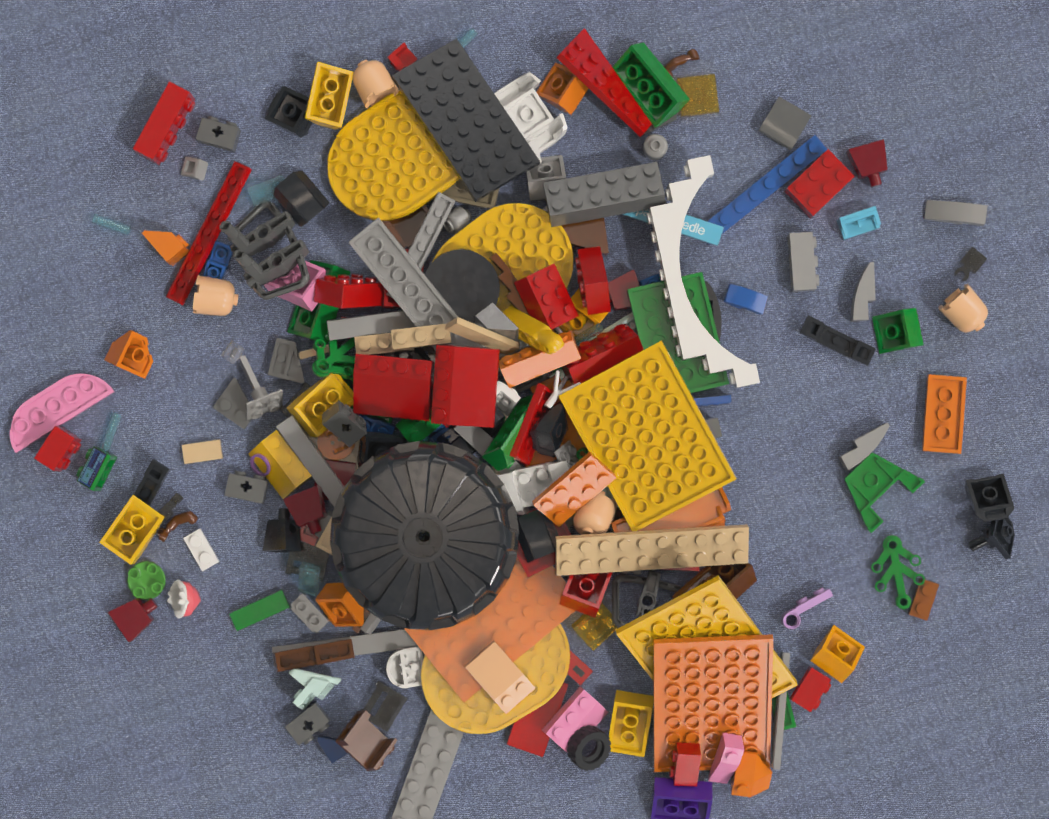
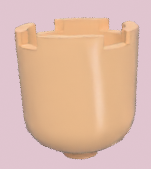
M364 60L357 65L358 67L353 73L352 80L365 108L374 105L391 93L395 96L399 92L396 83L382 62Z
M197 276V293H194L193 300L194 314L226 316L232 311L233 305L237 306L239 294H235V288L230 281Z
M965 284V289L960 291L958 288L944 300L946 302L944 307L940 305L939 310L959 331L967 333L975 330L977 332L985 326L984 321L987 318L988 309L971 286Z
M604 491L598 493L574 514L573 525L580 535L606 533L617 510L615 499L605 496Z

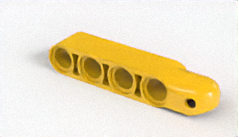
M509 306L502 311L519 328V340L548 355L557 352L564 346L562 337L553 332L546 324L513 306Z

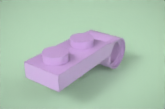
M823 587L813 592L814 596L808 599L805 596L796 601L797 605L794 608L783 613L781 617L782 625L788 629H796L801 622L799 614L832 597L833 594L830 589L824 590ZM787 616H795L796 621L793 625L786 623Z

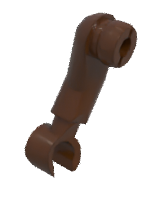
M691 49L687 52V55L683 54L672 58L663 67L673 77L672 71L676 67L685 64L689 60H698L700 58L698 52L695 49Z
M192 511L177 514L166 524L165 529H158L157 535L164 542L168 534L174 531L178 525L187 522L194 524L198 517Z

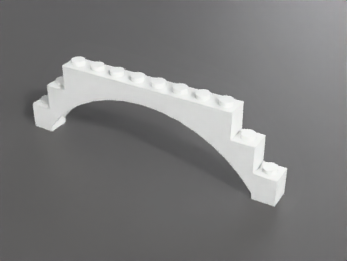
M710 155L686 161V166H683L685 177H689V179L669 183L668 189H665L667 201L670 200L671 203L650 207L649 213H646L648 224H652L653 227L651 239L657 246L655 251L656 261L660 262L662 268L659 270L660 279L665 282L666 288L663 289L664 298L669 301L670 307H667L669 319H673L674 326H671L673 338L677 337L676 353L678 357L681 356V360L704 356L705 359H702L704 371L707 370L708 374L731 370L732 373H729L731 385L734 384L735 388L758 384L760 380L756 363L749 364L723 348L708 333L694 313L684 289L679 262V246L683 223L691 201L698 189L707 178L714 175Z

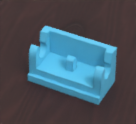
M876 206L840 217L837 220L843 240L878 229L881 225Z

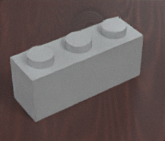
M813 232L789 233L787 239L791 292L815 291L817 286H819V275H816L815 267H818L817 255L814 256V248L817 247L816 236L813 237Z

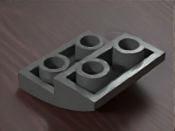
M779 96L758 131L792 150L812 115Z

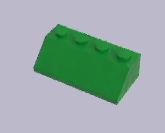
M644 42L631 45L612 67L655 128L677 114L690 100Z
M310 260V263L324 268L326 275L336 276V278H338L339 274L350 275V271L338 266ZM318 303L313 311H309L296 305L287 332L312 341L322 339L327 344L328 341L325 338V334L328 331L327 321L336 319L339 308Z
M534 393L518 401L482 455L497 471L509 469L515 462L514 458L509 455Z

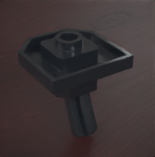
M1009 517L993 520L989 527L982 530L983 535L968 542L972 551L989 544L991 547H996L1005 559H1010L1015 538L1013 523Z

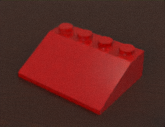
M446 344L436 345L431 423L494 428L500 349Z
M356 354L353 373V413L430 421L435 362Z

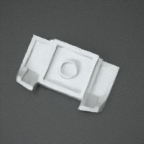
M528 72L494 94L529 146L537 144L539 153H542L566 134L567 125L563 113L555 119L534 90L539 86L541 80Z
M567 460L556 463L547 462L515 469L509 473L497 476L504 483L515 506L516 513L524 515L530 512L529 506H534L532 501L568 471L569 467Z

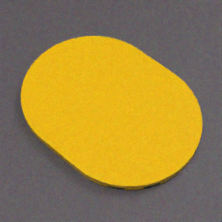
M400 90L395 96L391 93L350 120L338 132L328 153V179L336 197L351 212L370 220L380 218L382 221H388L407 216L434 199L438 192L443 193L459 180V177Z
M521 203L504 204L486 211L445 242L433 259L434 261L443 253L457 249L474 251L485 257L499 276L502 272L489 259L496 252L510 268L517 281L555 263L566 288L573 271L572 246L563 227H551L549 213L538 207ZM499 281L500 292L496 306L503 311L513 305L505 298L510 291Z
M559 624L513 662L535 689L507 714L484 688H481L466 702H463L425 655L421 668V684L428 705L445 724L465 733L487 734L499 731L513 724L554 697L567 676L570 663V648L562 625Z

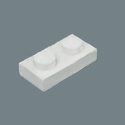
M201 528L183 538L202 571L220 562Z

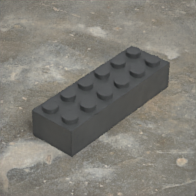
M657 162L543 183L551 227L647 210L650 207L665 204V193Z

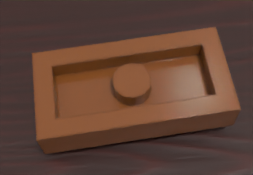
M925 580L924 584L917 585L908 615L927 621L939 584Z

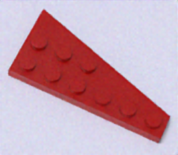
M584 28L556 58L641 137L652 125L651 121Z

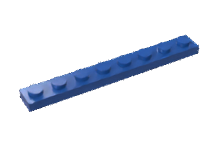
M814 135L707 222L724 227L723 234L817 159L827 148Z

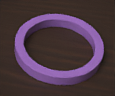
M255 454L251 457L250 465L257 475L266 476L270 473V464L265 456ZM255 457H259L265 462L267 466L266 473H261L256 469L254 465Z

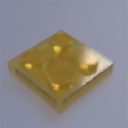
M715 74L677 78V84L690 98L680 110L681 117L719 113Z
M602 602L596 618L583 614L571 625L592 651L618 629L612 622L611 612Z

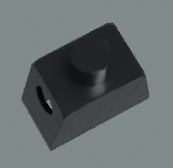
M279 508L278 519L268 520L263 551L274 553L301 552L300 527L296 524L295 520H290L288 509Z

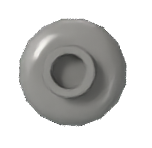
M659 134L648 136L643 143V153L650 160L662 159L668 150L666 139Z
M455 207L450 211L443 226L448 233L457 234L471 223L472 215L469 210L463 207Z

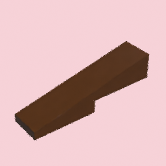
M352 639L273 652L276 672L355 658Z

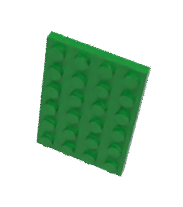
M703 272L682 276L684 289L694 313L703 327L719 343ZM664 281L627 289L637 334L643 349L662 340L690 393L729 384L727 371L708 374L707 370L704 371L702 359H705L704 356L681 360V356H677L675 345H678L677 337L673 338L671 326H674L672 318L669 319L667 307H670L669 301L664 298L663 289L666 288Z

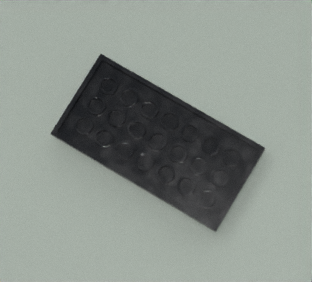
M457 38L392 75V79L475 202L540 164V160Z

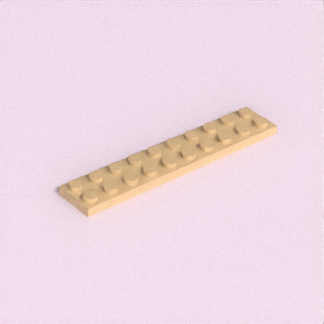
M744 524L555 536V573L557 576L745 564L748 563L749 526Z

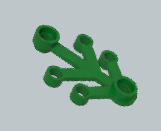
M327 331L325 338L329 341V357L325 359V341L317 339L313 344L317 360L312 364V371L318 377H327L331 373L339 374L344 379H349L354 373L352 367L332 366V364L337 362L353 364L354 366L355 357L344 354L355 346V339L351 337L350 340L337 350V340H329Z
M890 535L883 541L884 551L878 560L871 565L874 573H880L883 570L884 562L891 555L892 564L881 580L875 583V589L878 592H884L887 588V583L894 575L898 591L896 605L900 609H907L911 605V598L906 594L902 573L913 579L916 585L924 584L925 577L901 563L898 553L907 558L913 566H919L921 558L919 555H914L903 548L899 537ZM891 541L896 542V547L893 549L889 547ZM913 557L919 558V562L917 564L912 563ZM875 564L881 565L879 571L874 570L873 566ZM917 576H922L923 581L921 583L915 581ZM883 583L885 585L884 589L879 590L877 584ZM902 598L907 599L906 605L900 604Z

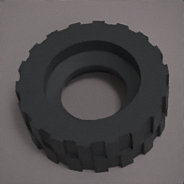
M583 726L571 736L568 742V758L582 770H594L600 767L608 758L611 751L610 738L596 726ZM590 740H595L596 746L588 756H583L582 750Z

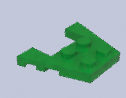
M870 453L844 478L848 490L870 533L884 522L870 506L897 480L911 493H914L925 482L922 478L911 474L874 453Z

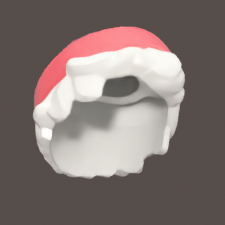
M176 580L168 592L170 597L167 602L171 604L177 618L190 616L201 602L199 592L189 582Z

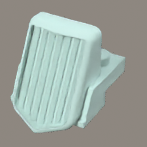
M299 668L292 669L289 674L305 687L294 695L293 698L295 700L293 703L298 708L305 710L315 697L323 700L330 690L339 684L341 678L305 671Z

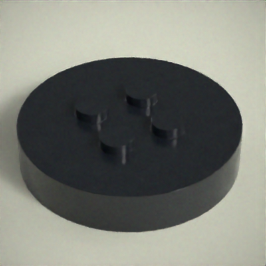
M457 249L443 253L429 265L425 272L426 277L461 319L475 324V315L491 303L497 304L500 292L498 275L492 264L485 257L474 251Z

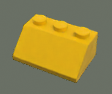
M317 62L305 119L319 126L334 130L342 128L354 72Z
M275 430L248 453L250 457L255 454H261L267 458L271 470L265 477L282 499L312 478V475L279 430ZM255 457V464L262 473H266L267 466L261 458Z

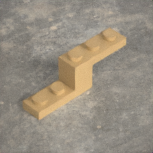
M446 324L395 329L391 330V333L354 337L356 354L378 355L413 351L416 347L451 344V333L445 330Z

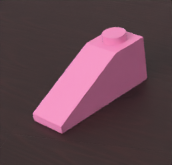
M728 733L722 734L708 781L722 784L728 783L738 768L744 752L742 736Z

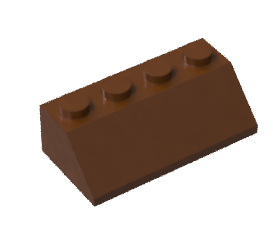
M749 563L706 566L672 596V600L718 575L737 599L757 581L753 566Z

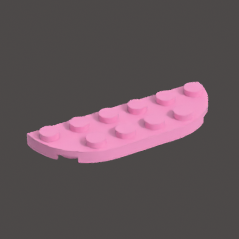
M73 374L62 378L24 402L13 416L10 441L15 453L50 433L54 426L63 425L115 391L101 378L89 374Z

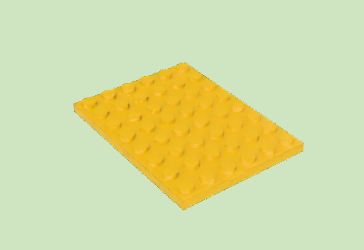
M662 340L559 395L563 406L588 451L615 473L616 479L608 485V488L632 531H638L737 479Z
M719 575L616 629L617 636L652 680L653 639L763 635ZM774 649L772 698L798 685L797 680Z

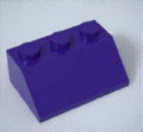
M655 777L650 819H709L713 801L712 782L698 781L697 787L674 786L673 779Z

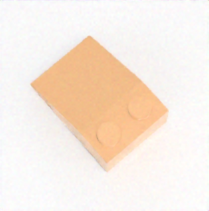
M495 641L491 642L465 665V668L506 714L535 689L532 683Z

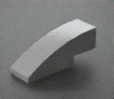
M927 200L924 220L983 226L986 222L988 205Z
M874 262L867 264L858 280L852 299L850 322L869 320L868 302L876 300Z
M884 423L851 441L855 448L838 457L845 471L863 461L878 446L890 426L888 423Z

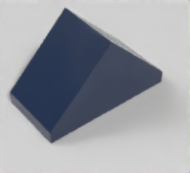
M450 425L448 428L445 427L429 440L431 442L452 445L461 435L454 430L456 425Z
M319 735L317 741L332 764L348 754L335 742L336 738Z

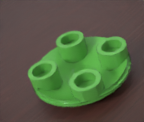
M139 562L128 572V587L136 598L144 600L155 598L165 587V574L161 567L154 562Z

